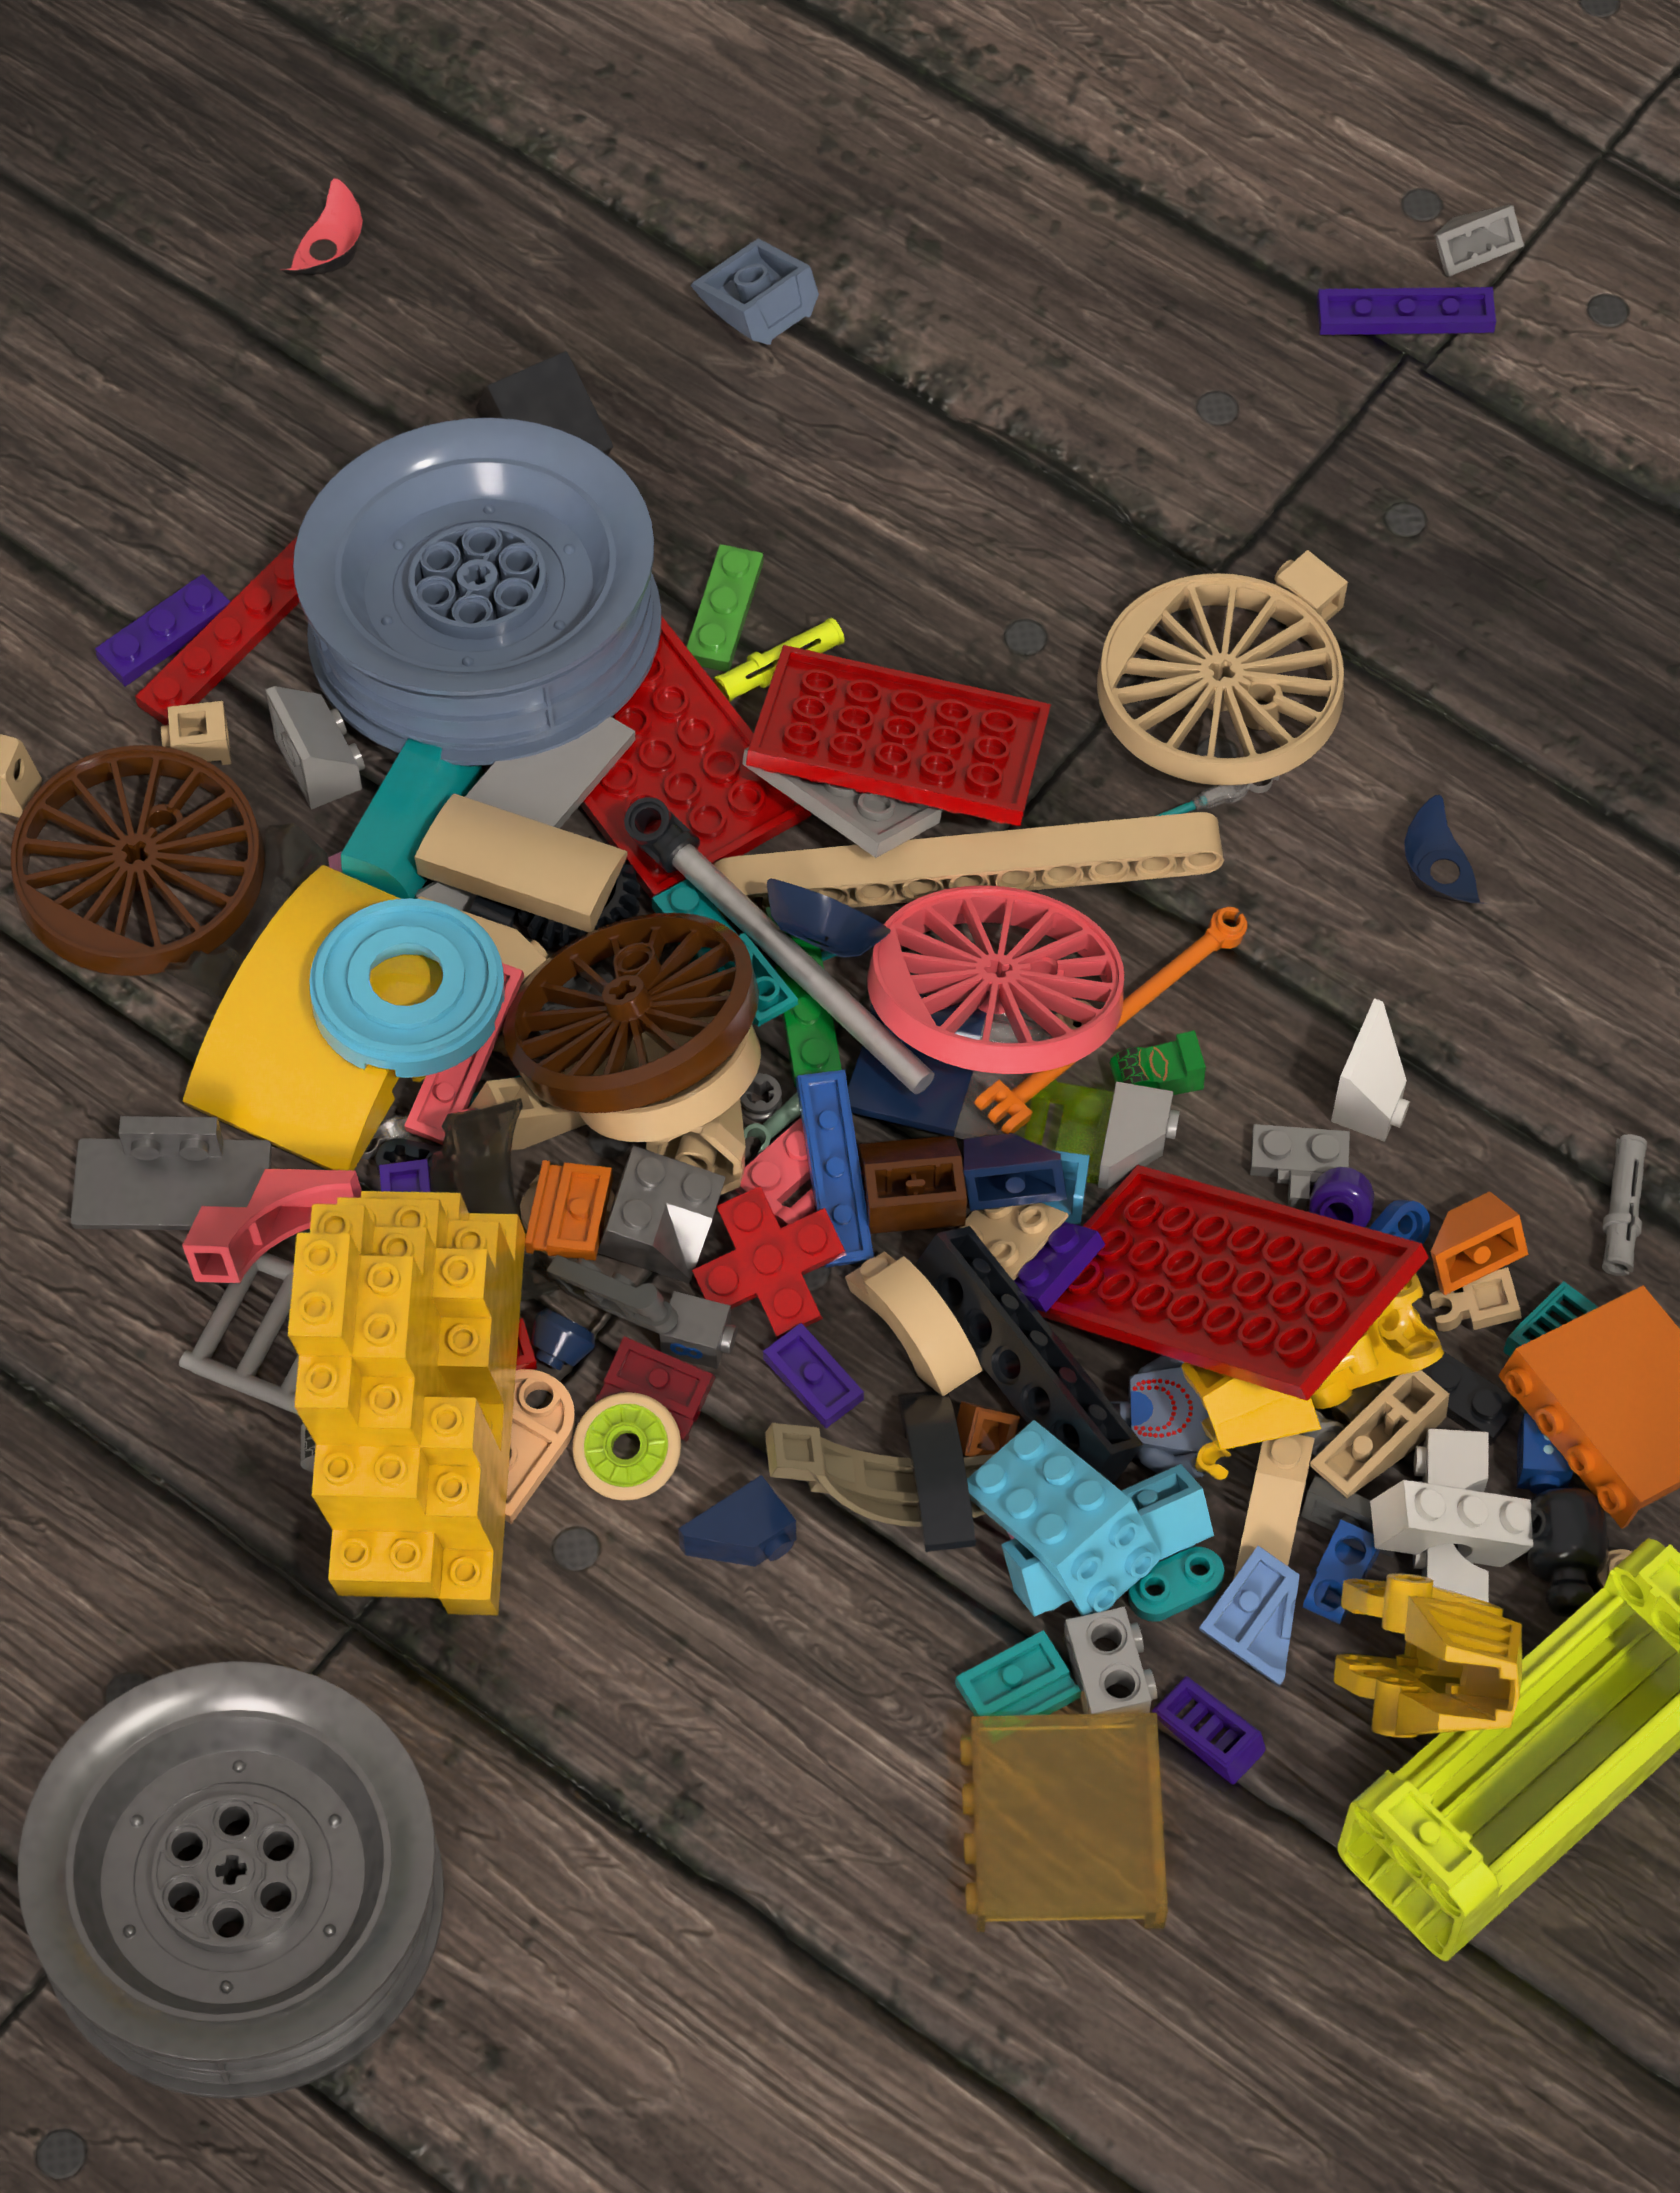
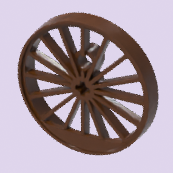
M132 745L107 749L86 756L59 771L35 793L25 807L17 823L11 846V872L16 902L22 917L34 935L55 954L77 966L99 973L121 976L150 975L170 971L190 964L215 950L241 926L249 915L259 895L265 870V850L259 826L249 802L234 781L215 765L196 755L174 748L154 745ZM150 775L137 833H134L121 777ZM160 776L185 780L168 804L154 806ZM114 779L127 835L120 830L87 789ZM198 786L217 797L183 819L180 810ZM79 795L112 837L59 811V809L73 797ZM230 808L241 823L240 826L187 838V834ZM51 821L96 845L41 840L37 838L45 824ZM161 825H172L170 828L166 829L162 833H157V827ZM248 841V857L246 861L185 855L236 842ZM31 854L89 860L28 874ZM177 870L241 876L242 880L235 894L229 897ZM92 876L54 901L36 890ZM161 878L223 910L206 925L200 926ZM106 886L84 917L69 910ZM124 887L115 931L113 932L97 925L96 923ZM155 887L192 934L166 945L161 944L149 889ZM135 891H141L154 943L153 947L125 937Z
M655 913L620 920L600 927L558 950L544 961L520 987L507 1012L504 1024V1044L507 1054L527 1087L537 1097L565 1110L582 1113H610L639 1108L666 1099L687 1089L714 1071L735 1051L748 1033L754 1021L759 1001L758 984L749 952L744 942L733 930L718 921L700 915ZM673 942L680 943L667 960L660 965L659 960L664 945ZM702 947L712 948V950L687 965ZM615 955L613 965L616 979L607 983L590 966ZM730 961L736 965L735 967L710 975ZM580 975L602 996L562 986L574 976ZM731 989L729 995L710 997ZM547 1002L573 1007V1009L540 1011ZM715 1016L710 1023L691 1019ZM554 1030L528 1039V1035L532 1031ZM662 1030L693 1038L679 1046ZM645 1032L669 1054L649 1063L642 1033ZM634 1038L640 1066L622 1071L632 1039ZM555 1052L538 1064L532 1060L540 1056ZM609 1056L603 1075L592 1076ZM578 1062L568 1074L561 1073L571 1065Z

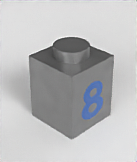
M674 1291L670 1304L678 1314V1322L671 1331L660 1334L661 1352L679 1360L718 1369L722 1354H731L737 1336L738 1326L731 1324V1306Z

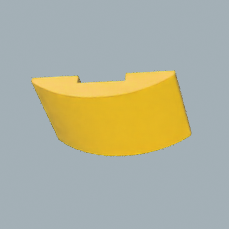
M322 865L292 893L268 923L231 982L197 1055L183 1097V1103L208 1116L218 1117L219 1121L254 1137L268 1140L272 1145L324 1169L354 1171L395 1100L392 1090L400 1077H396L395 1070L379 1068L368 1064L365 1070L346 1061L329 1046L319 1031L313 1015L309 983L310 971L318 948L327 935L340 922L355 912L373 904L401 898L325 865ZM403 954L386 959L374 967L370 974V984L373 991L382 1000L394 1005L411 1006L426 1001L436 993L442 983L443 972L437 961L422 955Z

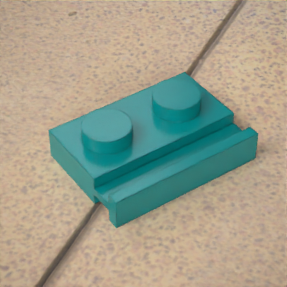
M1044 1630L955 1678V1685L980 1726H983L992 1745L1081 1698L1082 1691L1078 1684L1074 1683L1070 1676V1671Z

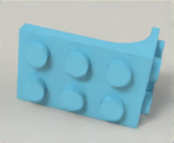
M1035 1420L967 1478L970 1500L1030 1550L1046 1566L1065 1589L1081 1616L1103 1612L1111 1608L1115 1601L1139 1579L1145 1577L1161 1558V1553L1132 1499Z

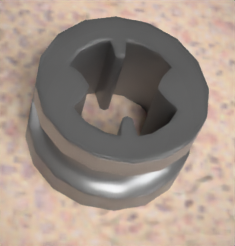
M756 1074L753 1082L740 1098L742 1113L746 1118L755 1122H765L781 1107L782 1090L778 1081L768 1074ZM765 1092L769 1093L768 1103L763 1100H759L755 1104L752 1103V1093L759 1096Z

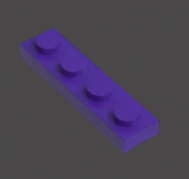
M1493 287L1318 289L1317 307L1320 335L1494 333L1496 315Z

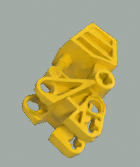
M1416 1273L1308 1401L1184 1362L1181 1368L1185 1379L1198 1394L1203 1407L1209 1415L1208 1418L1201 1422L1205 1435L1220 1450L1320 1430L1321 1426L1315 1408L1325 1409L1337 1406L1351 1397L1352 1389L1389 1377L1413 1373L1437 1362L1444 1355L1439 1338L1434 1330L1422 1323L1419 1313L1412 1306V1303L1421 1298L1424 1293Z
M1388 1574L1386 1581L1348 1579L1343 1581L1342 1608L1354 1614L1381 1617L1383 1629L1405 1634V1655H1396V1659L1360 1654H1339L1336 1656L1334 1683L1355 1695L1374 1699L1371 1728L1373 1732L1391 1737L1412 1738L1417 1737L1418 1734L1511 1728L1522 1681L1521 1623L1504 1618L1503 1608L1497 1605L1433 1586L1434 1581L1432 1579L1419 1575Z

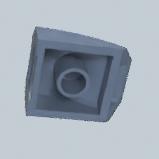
M759 238L690 285L700 298L729 325L751 340L768 345L771 344L773 338L805 316L810 317L819 295L809 265Z

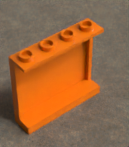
M1644 1285L1514 1350L1498 1377L1503 1381L1508 1392L1519 1401L1536 1422L1539 1430L1548 1437L1565 1458L1571 1470L1598 1497L1601 1507L1611 1515L1621 1529L1628 1526L1639 1509L1680 1488V1329Z

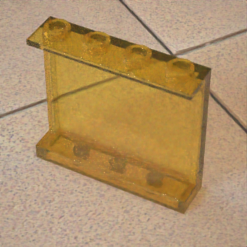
M1157 1713L971 1716L970 1734H960L961 1766L971 1765V1783H962L963 1815H973V1833H964V1864H974L975 1883H966L965 1898L966 1915L976 1914L977 1932H985V1922L1143 1919L1144 1929L1165 1928L1168 1905Z

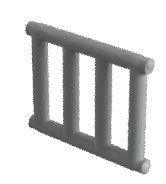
M266 1252L250 1267L240 1283H229L193 1351L186 1350L179 1360V1366L190 1370L194 1374L299 1415L294 1407L299 1355H297L281 1387L255 1377L290 1312L294 1263ZM259 1270L284 1281L237 1369L215 1361L211 1357Z

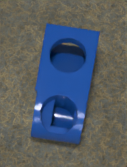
M1342 1519L1340 1520L1316 1569L1317 1574L1306 1595L1303 1608L1339 1625L1342 1623L1348 1613V1610L1341 1607L1343 1581L1348 1579H1365L1368 1571L1371 1570L1380 1552V1549H1375L1374 1534Z

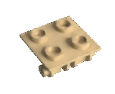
M1044 1203L974 1210L967 1217L965 1225L959 1228L970 1226L1014 1281L1018 1277L1020 1269L1036 1256L1048 1242L1052 1232L1060 1228L1069 1215Z

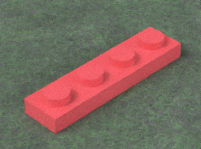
M502 963L505 998L495 1020L494 1032L486 1043L465 1061L445 1071L426 1075L404 1125L407 1132L451 1148L505 1023L507 1012L523 981V970Z

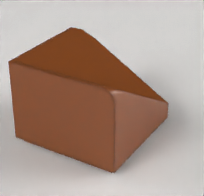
M961 1401L956 1423L963 1455L974 1457L996 1454L1015 1437L1020 1416L1007 1411Z

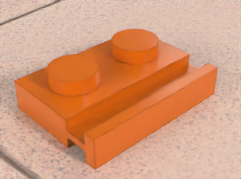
M543 1160L525 1238L526 1253L534 1254V1250L546 1251L549 1256L559 1255L567 1258H583L596 1261L613 1182L612 1168L565 1162L563 1166L550 1165V1161Z

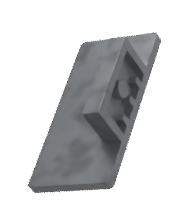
M120 1116V1139L82 1138L78 1141L71 1224L74 1229L190 1230L201 1206L247 1207L264 1170L271 1167V1143L268 1140H223L218 1117Z

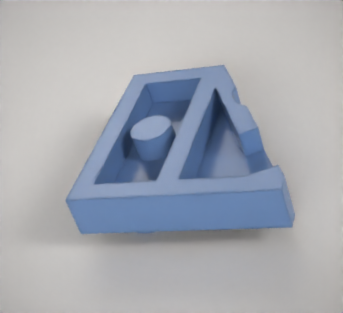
M1257 1546L1199 1627V1630L1280 1687L1285 1678L1300 1575L1263 1548Z

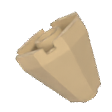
M739 1099L720 1116L699 1128L675 1137L646 1142V1150L725 1176L720 1195L739 1188L744 1175L746 1150L741 1100Z

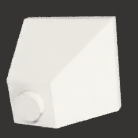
M1374 999L1340 1076L1331 1122L1385 1142L1392 1125L1398 1128L1401 1127L1410 1101L1403 1099L1407 1080L1384 1003Z

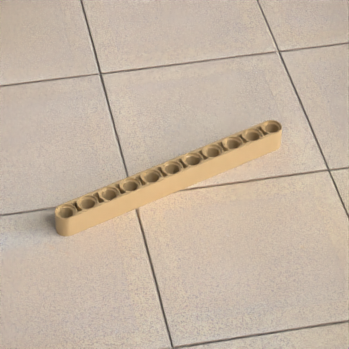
M1194 812L911 839L877 858L858 845L733 856L715 862L714 866L765 913L766 907H770L767 891V880L770 878L812 890L855 908L907 903L933 892L963 886H1003L1033 891L1200 875L1219 869L1224 862L1217 817L1206 812ZM718 909V911L722 914L724 918H728L720 909Z

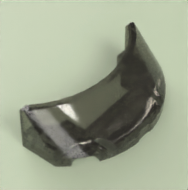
M295 823L269 825L264 832L266 856L262 884L257 900L241 926L223 944L209 954L203 951H194L186 962L169 963L164 970L167 974L217 1000H223L243 961L281 906L322 865L329 867L328 854Z
M521 1098L457 1111L447 1115L441 1126L445 1132L442 1149L439 1152L433 1153L431 1192L461 1193L469 1213L519 1215L512 1185L511 1148L516 1123L523 1108ZM524 1248L521 1301L562 1289L546 1271L548 1267L536 1250H534V1254L526 1253Z

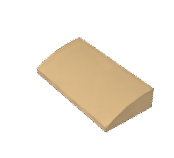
M454 793L442 807L426 833L415 855L417 873L420 876L586 932H592L628 854L625 850Z

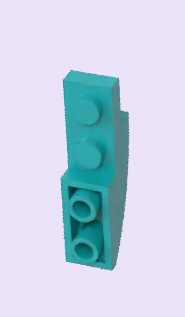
M688 879L652 898V909L655 913L700 915L718 921L734 931L714 904ZM744 932L739 937L749 952L759 990L758 1007L753 1024L759 1027L798 1005V998ZM702 947L688 965L712 950V948ZM730 961L710 975L735 967L736 965Z

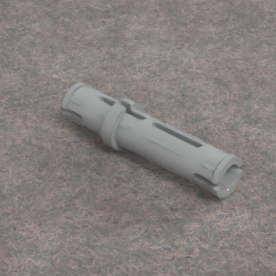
M1631 1134L1622 1135L1620 1139H1616L1609 1214L1603 1219L1606 1245L1602 1269L1606 1273L1615 1276L1629 1275V1272H1633L1635 1241L1642 1230V1221L1639 1218V1204L1647 1141L1640 1136Z

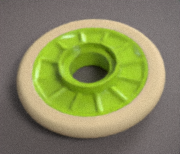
M639 1393L613 1394L595 1403L581 1418L573 1438L574 1462L582 1479L597 1493L616 1500L640 1499L660 1489L674 1473L681 1452L680 1432L671 1413L657 1400ZM625 1433H632L638 1436L640 1440L638 1453L630 1459L616 1457L613 1450L616 1439Z

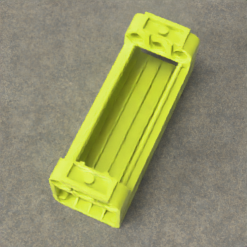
M1646 1539L1609 1572L1604 1587L1522 1660L1520 1696L1511 1728L1440 1733L1395 1774L1387 1770L1350 1803L1337 1847L1341 1859L1363 1884L1439 1959L1446 1962L1451 1959L1680 1749V1553L1671 1544L1665 1547L1654 1539Z

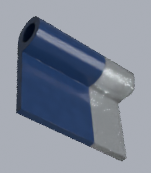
M919 994L921 999L926 997V995ZM871 1003L869 1012L933 1071L935 1076L931 1084L924 1091L914 1094L862 1045L848 1087L852 1113L961 1139L1004 1134L1001 1128L1011 1116L1008 1114L998 1123L994 1124L987 1116L998 1103L994 1101L981 1111L974 1102L981 1093L999 1079L1012 1090L1032 1073L998 1074L980 1072L934 1059L911 1047L896 1036L880 1019ZM961 1003L931 1014L936 1025L941 1026ZM977 1008L954 1034L981 1040L987 1013ZM994 1014L989 1041L1018 1043L1006 1014ZM1023 1018L1033 1041L1052 1038L1050 1034L1044 1033V1029L1034 1020Z

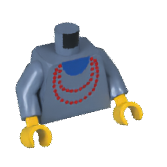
M1161 1355L1140 1368L1137 1374L1130 1377L1128 1402H1110L1144 1444L1134 1458L1139 1459L1143 1466L1157 1474L1182 1464L1193 1478L1203 1477L1206 1473H1209L1215 1479H1225L1229 1471L1222 1465L1215 1464V1462L1221 1457H1230L1231 1453L1226 1449L1220 1450L1205 1435L1201 1422L1208 1418L1209 1415L1203 1407L1200 1397L1185 1379L1181 1368L1184 1362Z

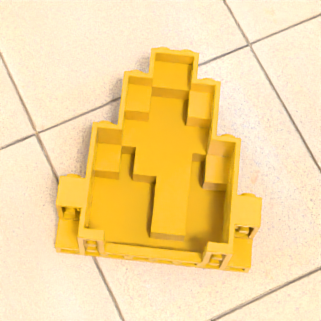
M361 1191V1198L337 1197V1204H312L310 1233H297L288 1337L299 1355L294 1407L316 1444L312 1497L332 1528L328 1580L338 1596L439 1598L448 1614L498 1616L525 1248V1231L518 1214L469 1213L461 1193Z

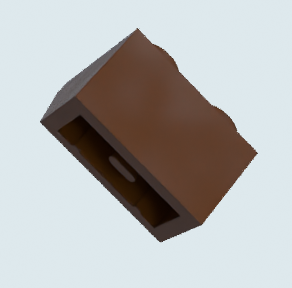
M955 1135L954 1137L941 1136L859 1144L870 1234L965 1225L967 1195L962 1157Z

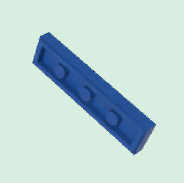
M845 1070L797 1075L796 1085L815 1210L817 1212L823 1208L826 1209L847 1254L824 1265V1268L864 1263L874 1258Z

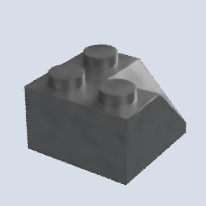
M633 1145L608 1216L598 1253L689 1284L693 1275L692 1270L696 1267L726 1177Z

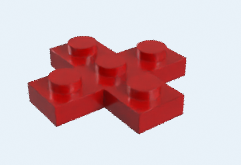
M761 1185L718 1205L717 1209L736 1250L692 1270L704 1298L730 1305L731 1309L758 1297L778 1339L800 1323L807 1327L822 1320L823 1318L803 1275L847 1255L826 1209L823 1208L780 1228Z

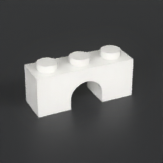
M1402 1480L1370 1501L1375 1549L1418 1555L1433 1546L1458 1544L1460 1554L1469 1562L1503 1567L1533 1547L1530 1499Z

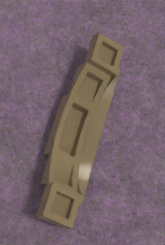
M771 1423L765 1432L770 1477L809 1481L810 1492L828 1493L855 1513L875 1521L899 1526L921 1527L911 1458L873 1454L833 1443L820 1437L819 1427ZM994 1454L963 1457L967 1478ZM970 1500L973 1518L986 1514Z

